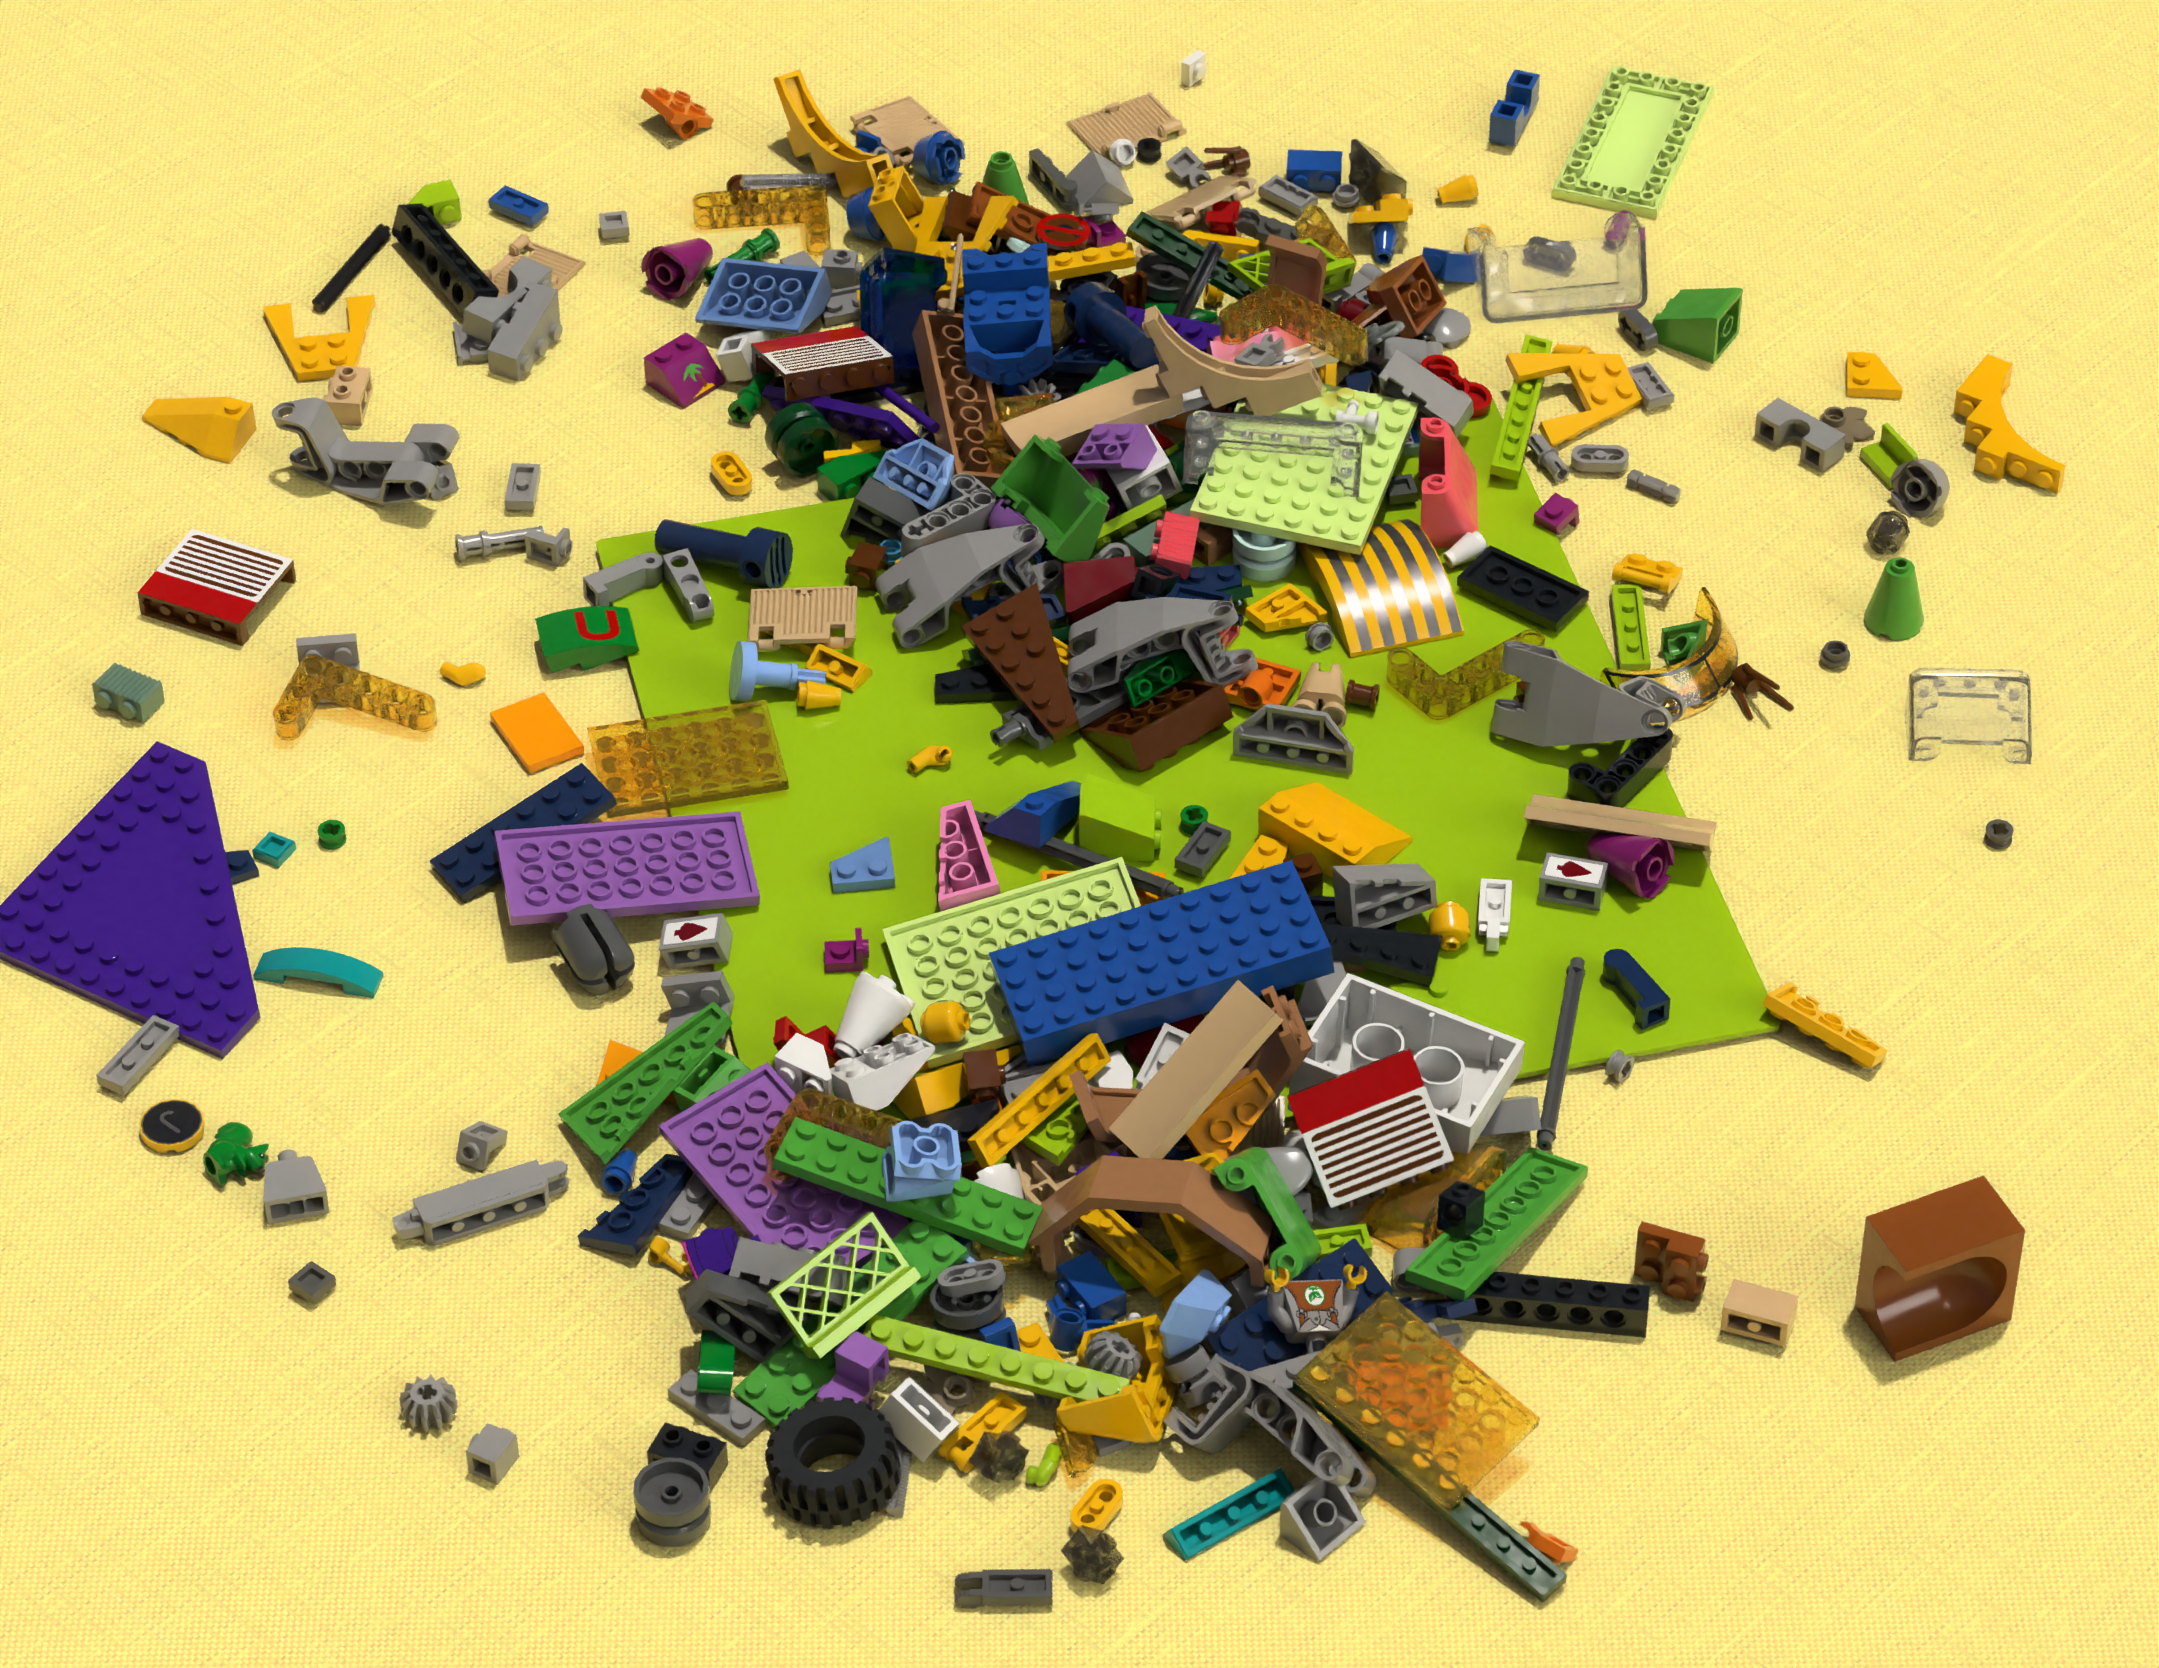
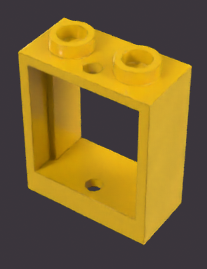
M904 166L893 169L887 168L879 173L868 204L869 209L898 256L916 251L924 203L922 196Z

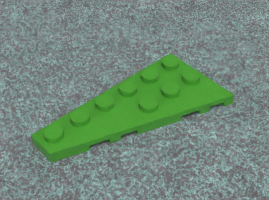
M713 1001L558 1113V1115L584 1145L606 1165L732 1026V1020Z

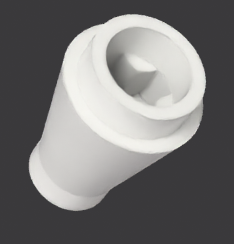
M1478 531L1473 533L1467 532L1448 551L1443 553V559L1447 566L1452 569L1457 565L1475 560L1488 546L1484 537Z

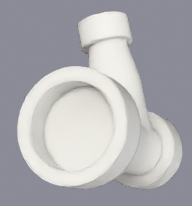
M1355 400L1349 401L1345 413L1343 410H1337L1335 427L1342 428L1343 425L1364 427L1368 434L1376 435L1379 424L1378 411H1369L1366 416L1357 415L1360 405Z

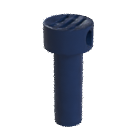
M1097 282L1084 283L1074 289L1067 298L1064 307V320L1068 328L1087 343L1096 345L1106 343L1137 368H1147L1158 359L1155 354L1153 339L1147 338L1143 329L1126 316V306L1122 298L1104 284Z
M665 519L659 524L655 534V549L658 553L668 554L688 548L693 561L739 570L740 578L749 585L768 589L780 588L791 568L793 546L791 538L784 532L755 527L747 536Z

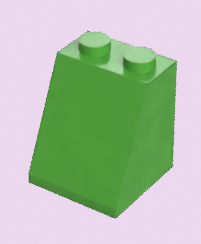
M1736 287L1680 290L1673 299L1670 298L1665 309L1660 314H1656L1653 319L1652 325L1658 335V344L1714 363L1739 334L1743 289Z

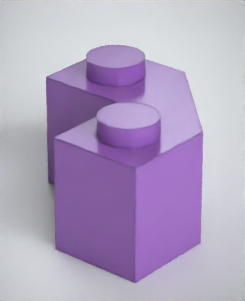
M854 1331L846 1341L843 1340L838 1344L834 1353L836 1375L828 1384H824L819 1389L816 1402H822L827 1397H834L835 1400H842V1397L854 1399L855 1403L859 1401L872 1406L873 1410L876 1403L875 1400L871 1399L877 1382H884L889 1372L888 1347Z

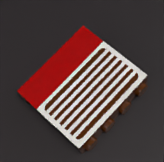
M858 326L751 343L752 370L755 373L777 371L784 378L786 401L894 383L893 356Z
M191 529L137 592L141 615L244 646L249 640L246 621L280 580L292 584L296 583L294 560Z
M1410 1048L1287 1096L1331 1208L1338 1206L1339 1211L1357 1205L1356 1198L1366 1194L1369 1195L1370 1199L1389 1192L1387 1186L1399 1182L1401 1187L1419 1180L1417 1174L1430 1170L1432 1175L1450 1168L1448 1162L1454 1160Z

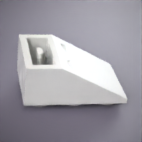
M904 1033L894 1037L892 1043L883 1047L876 1045L863 1051L864 1055L857 1058L849 1057L837 1061L834 1064L835 1067L830 1069L833 1094L837 1105L858 1118L888 1106L936 1050L935 1046L913 1034Z

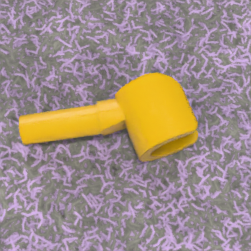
M655 1237L649 1245V1260L656 1264L663 1262L682 1276L685 1275L687 1271L683 1270V1266L667 1254L670 1250L669 1243L661 1237Z

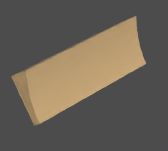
M1156 364L1001 423V432L1016 456L1036 434L1045 440L1050 437L1062 447L1059 452L1065 457L1080 451L1095 425L1129 423L1145 424L1146 426L1183 412V393L1170 398L1166 389L1160 388L1156 379L1159 366Z
M1533 794L1529 805L1525 807L1524 819L1529 825L1594 835L1604 832L1657 837L1670 842L1673 847L1712 852L1717 824L1714 821Z
M1237 980L1108 1129L1139 1158L1163 1159L1283 1022V1019Z

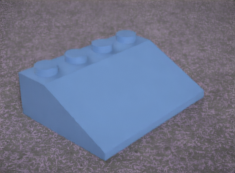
M722 258L696 314L695 321L697 323L800 334L824 312L832 294L826 269Z

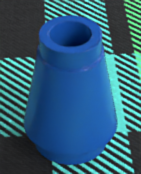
M1380 222L1374 226L1370 235L1375 260L1385 264L1389 263L1392 259L1398 232L1393 224Z
M627 1149L620 1151L602 1171L601 1183L607 1192L619 1195L631 1188L637 1162V1156L633 1151Z

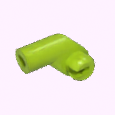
M1048 1444L1040 1466L1035 1467L1031 1465L1027 1468L1026 1482L1028 1484H1037V1487L1047 1484L1057 1468L1062 1455V1447L1059 1444Z

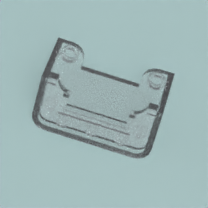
M1924 667L1914 670L1908 679L1905 703L1908 761H1930L1939 755L1941 744L2001 745L2002 757L2007 762L2031 764L2032 710L2029 675L2022 670Z

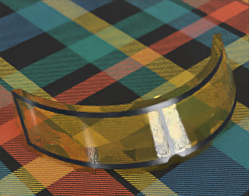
M1703 586L1699 590L1694 614L1702 620L1708 619L1707 623L1712 626V630L1702 648L1691 657L1663 668L1652 670L1604 668L1601 671L1599 681L1618 690L1619 684L1638 676H1645L1681 694L1687 702V707L1698 709L1716 700L1718 694L1724 693L1731 685V674L1738 665L1737 645L1713 597ZM1668 699L1664 703V707L1671 714H1677V710L1680 709L1679 704L1673 699Z

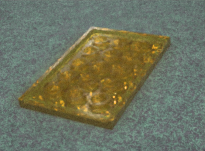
M766 700L587 728L598 780L613 794L617 802L616 806L606 811L607 818L789 789L786 770Z
M1388 1291L1384 1292L1295 1376L1297 1384L1448 1511L1518 1446L1540 1422V1418Z

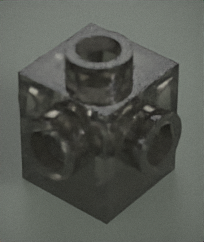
M1002 1430L1001 1433L984 1432L968 1462L982 1470L981 1474L992 1481L999 1482L1000 1479L1014 1480L1023 1471L1026 1463L1025 1458L1030 1450L1019 1444L1021 1439L1009 1431Z
M1083 1525L1079 1527L1061 1550L1073 1566L1071 1568L1073 1574L1084 1582L1093 1581L1104 1584L1114 1575L1116 1568L1124 1560V1557L1116 1548L1117 1542L1114 1538L1102 1530Z

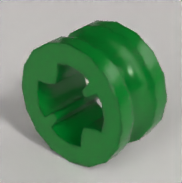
M1189 805L1181 811L1180 826L1187 834L1193 835L1203 821L1208 822V812L1202 806Z
M327 820L318 826L319 843L323 848L334 850L346 843L345 826L341 821Z

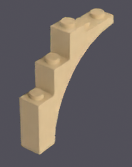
M1156 305L1145 309L1142 328L1146 337L1152 338L1155 343L1154 350L1159 360L1156 379L1160 388L1166 389L1170 398L1200 387L1203 398L1210 400L1214 409L1243 398L1248 411H1253L1257 420L1319 397L1322 394V381L1310 358L1291 364L1267 367L1241 365L1224 361L1199 350L1183 339L1167 323Z

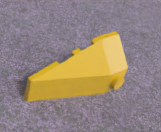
M1016 1045L996 1051L998 1066L1005 1065L1021 1051L1020 1046ZM962 1062L913 1076L892 1102L909 1119L940 1113L941 1110L953 1107L967 1096Z

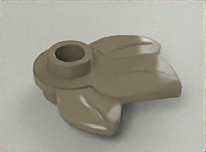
M1829 407L1820 416V421L1846 434V446L1853 445L1854 440L1865 441L1875 435V430L1862 421L1867 415V410L1858 407H1846L1844 409Z
M924 1365L927 1379L917 1384L951 1415L955 1412L956 1408L964 1407L972 1401L974 1386L969 1378L952 1371ZM955 1389L963 1390V1394L960 1396H954L951 1393Z

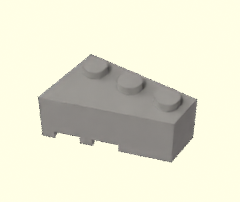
M528 281L525 286L527 294L522 302L516 301L512 307L513 311L516 312L509 324L503 322L487 349L489 372L519 381L526 372L531 370L535 362L545 355L547 349L555 340L560 338L563 331L560 320L558 290L532 281Z
M1398 349L1379 375L1382 396L1419 403L1417 420L1420 421V418H1440L1449 424L1457 438L1474 413L1473 400L1468 394L1455 389Z
M1417 863L1332 866L1336 919L1342 925L1376 929L1437 907L1435 880Z
M739 1237L729 1276L772 1289L818 1252L801 1247L797 1251L787 1245L776 1242L768 1244ZM834 1254L833 1265L848 1267L845 1264V1257ZM827 1257L821 1263H826ZM814 1266L809 1270L807 1285L823 1287L825 1267ZM832 1269L830 1288L845 1291L848 1271ZM801 1277L794 1283L801 1284ZM789 1286L783 1292L799 1297L800 1288ZM807 1289L805 1299L821 1303L822 1291ZM829 1293L828 1304L843 1307L844 1295Z

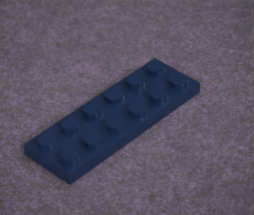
M580 763L429 861L432 869L463 903H466L502 879L494 841L495 831L587 824L616 806L617 802L613 794L583 763Z
M1353 1238L1290 1280L1342 1279L1343 1284H1347V1279L1343 1275V1269L1347 1264L1353 1265L1352 1278L1358 1275L1361 1265L1365 1267L1367 1278L1363 1283L1357 1284L1359 1292L1355 1309L1348 1324L1352 1322L1353 1318L1362 1315L1361 1310L1377 1305L1394 1292L1391 1285L1356 1238ZM1267 1296L1219 1327L1215 1334L1210 1333L1201 1341L1212 1357L1218 1354L1226 1361L1247 1371L1293 1359L1307 1352L1306 1343H1289L1286 1340L1285 1334L1269 1318L1267 1314Z

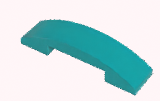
M304 947L281 948L263 953L253 974L255 980L280 984L285 983L287 976L342 984L344 994L370 998L375 997L384 977L383 971L354 957L333 951Z

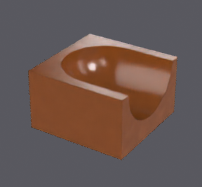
M1984 1175L1866 1216L1855 1308L1894 1362L2010 1321L2013 1313L2025 1229Z

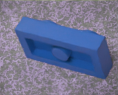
M506 185L488 199L490 209L530 226L535 225L549 213L548 203Z

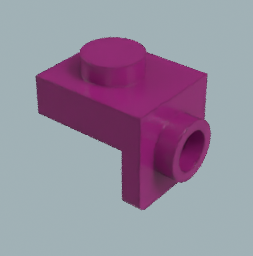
M1554 493L1535 512L1534 522L1558 535L1567 524L1574 527L1579 524L1578 505L1573 500Z

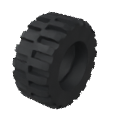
M827 1397L822 1402L815 1403L813 1400L805 1403L804 1408L800 1410L795 1408L789 1412L787 1420L782 1419L775 1427V1432H772L767 1442L768 1448L765 1451V1460L776 1501L782 1510L787 1511L788 1516L797 1521L802 1519L803 1524L815 1527L816 1524H819L824 1529H834V1525H842L844 1528L852 1526V1522L859 1519L863 1522L871 1517L873 1511L878 1513L886 1505L885 1499L889 1500L893 1497L897 1490L896 1486L900 1482L901 1464L890 1422L885 1420V1416L875 1408L872 1410L871 1405L862 1401L855 1403L852 1398L842 1397V1400H835L834 1397ZM833 1454H851L858 1457L848 1466L835 1471L820 1472L808 1469L819 1459Z

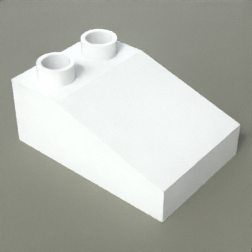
M1348 973L1308 1032L1313 1047L1290 1079L1289 1095L1410 1048L1450 1150L1468 1154L1522 1069L1525 1042ZM1288 1101V1110L1292 1111Z

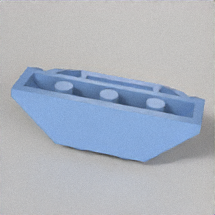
M921 438L907 443L897 450L891 449L886 451L873 478L933 511L949 501L951 479L954 476V455Z
M1205 1268L1173 1300L1159 1328V1334L1163 1336L1161 1342L1163 1354L1168 1359H1172L1201 1342L1210 1332L1215 1334L1230 1314L1232 1308L1227 1306L1232 1295Z

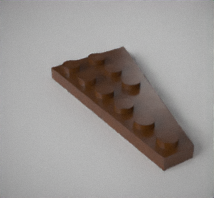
M1037 583L961 626L963 635L1054 743L1080 729Z

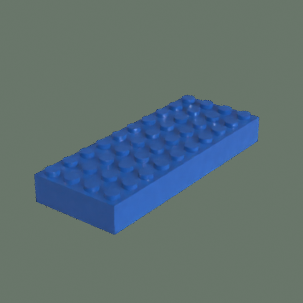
M1292 860L989 953L996 985L1028 1067L1063 1057L1088 1034L1098 1033L1102 1043L1105 1044L1163 1026L1164 1023L1170 1024L1209 1012L1237 980L1256 996H1261V990L1272 985L1277 991L1335 973L1330 943Z

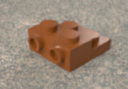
M1642 1221L1637 1232L1634 1275L1662 1283V1294L1694 1302L1696 1295L1702 1296L1707 1281V1276L1702 1275L1707 1268L1709 1254L1704 1253L1706 1239Z

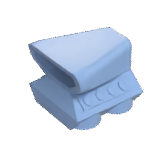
M901 1121L896 1126H891L889 1128L891 1146L886 1148L882 1156L886 1201L898 1202L951 1194L955 1181H960L962 1165L957 1130H953L950 1126L942 1123H935L929 1128H921L918 1124L911 1121Z

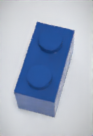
M1288 150L1287 181L1308 192L1334 193L1336 188L1341 185L1342 151Z
M1091 1250L1057 1266L1055 1289L1061 1299H1066L1073 1308L1081 1311L1086 1320L1114 1321L1126 1315V1291Z

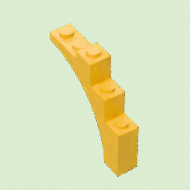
M800 69L773 78L791 129L786 134L794 157L811 153L817 173L831 174L835 172L843 198L862 192L869 187H875L879 173L887 168L893 169L888 153L876 155L863 152L848 143L834 130L817 107Z
M1987 354L1957 389L1954 413L1967 418L1964 441L1978 446L1974 470L1999 480L2004 474H2008L2058 494L2063 487L2066 465L2045 456L2030 446L2011 426L2002 406V397L2010 386L2013 364Z

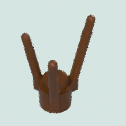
M1241 146L1204 149L1205 153L1227 154L1223 156V159L1203 163L1204 169L1223 165L1226 171L1232 172L1228 176L1240 177L1246 175L1245 170L1250 168L1249 153L1245 148H1241Z
M1748 663L1737 666L1732 672L1731 681L1734 685L1731 687V691L1737 696L1748 720H1752L1753 715L1743 693L1754 694L1760 688L1791 711L1794 709L1791 703L1775 691L1779 690L1780 686L1754 670Z

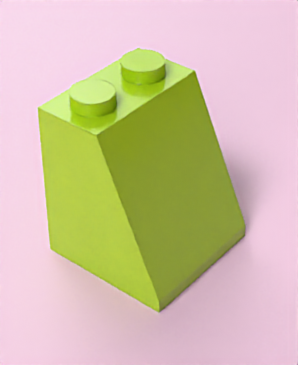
M1081 773L1079 808L1080 847L1111 859L1122 857L1124 861H1154V849L1161 848V830H1155V827H1161V809H1155V796L1089 773Z

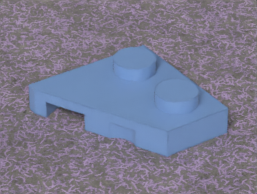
M889 837L882 838L830 862L833 893L895 887Z

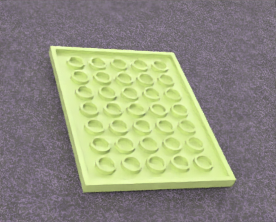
M1322 383L1321 396L1257 420L1254 412L1248 411L1244 399L1241 398L1237 402L1191 506L1190 516L1200 518V521L1360 555L1418 414L1419 403ZM1355 400L1360 405L1357 415L1366 416L1369 411H1378L1379 424L1376 435L1368 434L1364 427L1343 425L1342 428L1335 427L1337 410H1343L1345 413L1349 401Z
M1122 857L882 929L903 994L915 1002V1006L910 1014L918 1037L935 1046L936 1050L927 1060L929 1069L963 1059L964 1052L997 1049L1019 1042L996 985L989 953L1140 907V901ZM935 1002H959L964 1011L969 1013L971 1022L964 1038L955 1043H932L922 1033L920 1026L922 1013L925 1012L928 1005Z

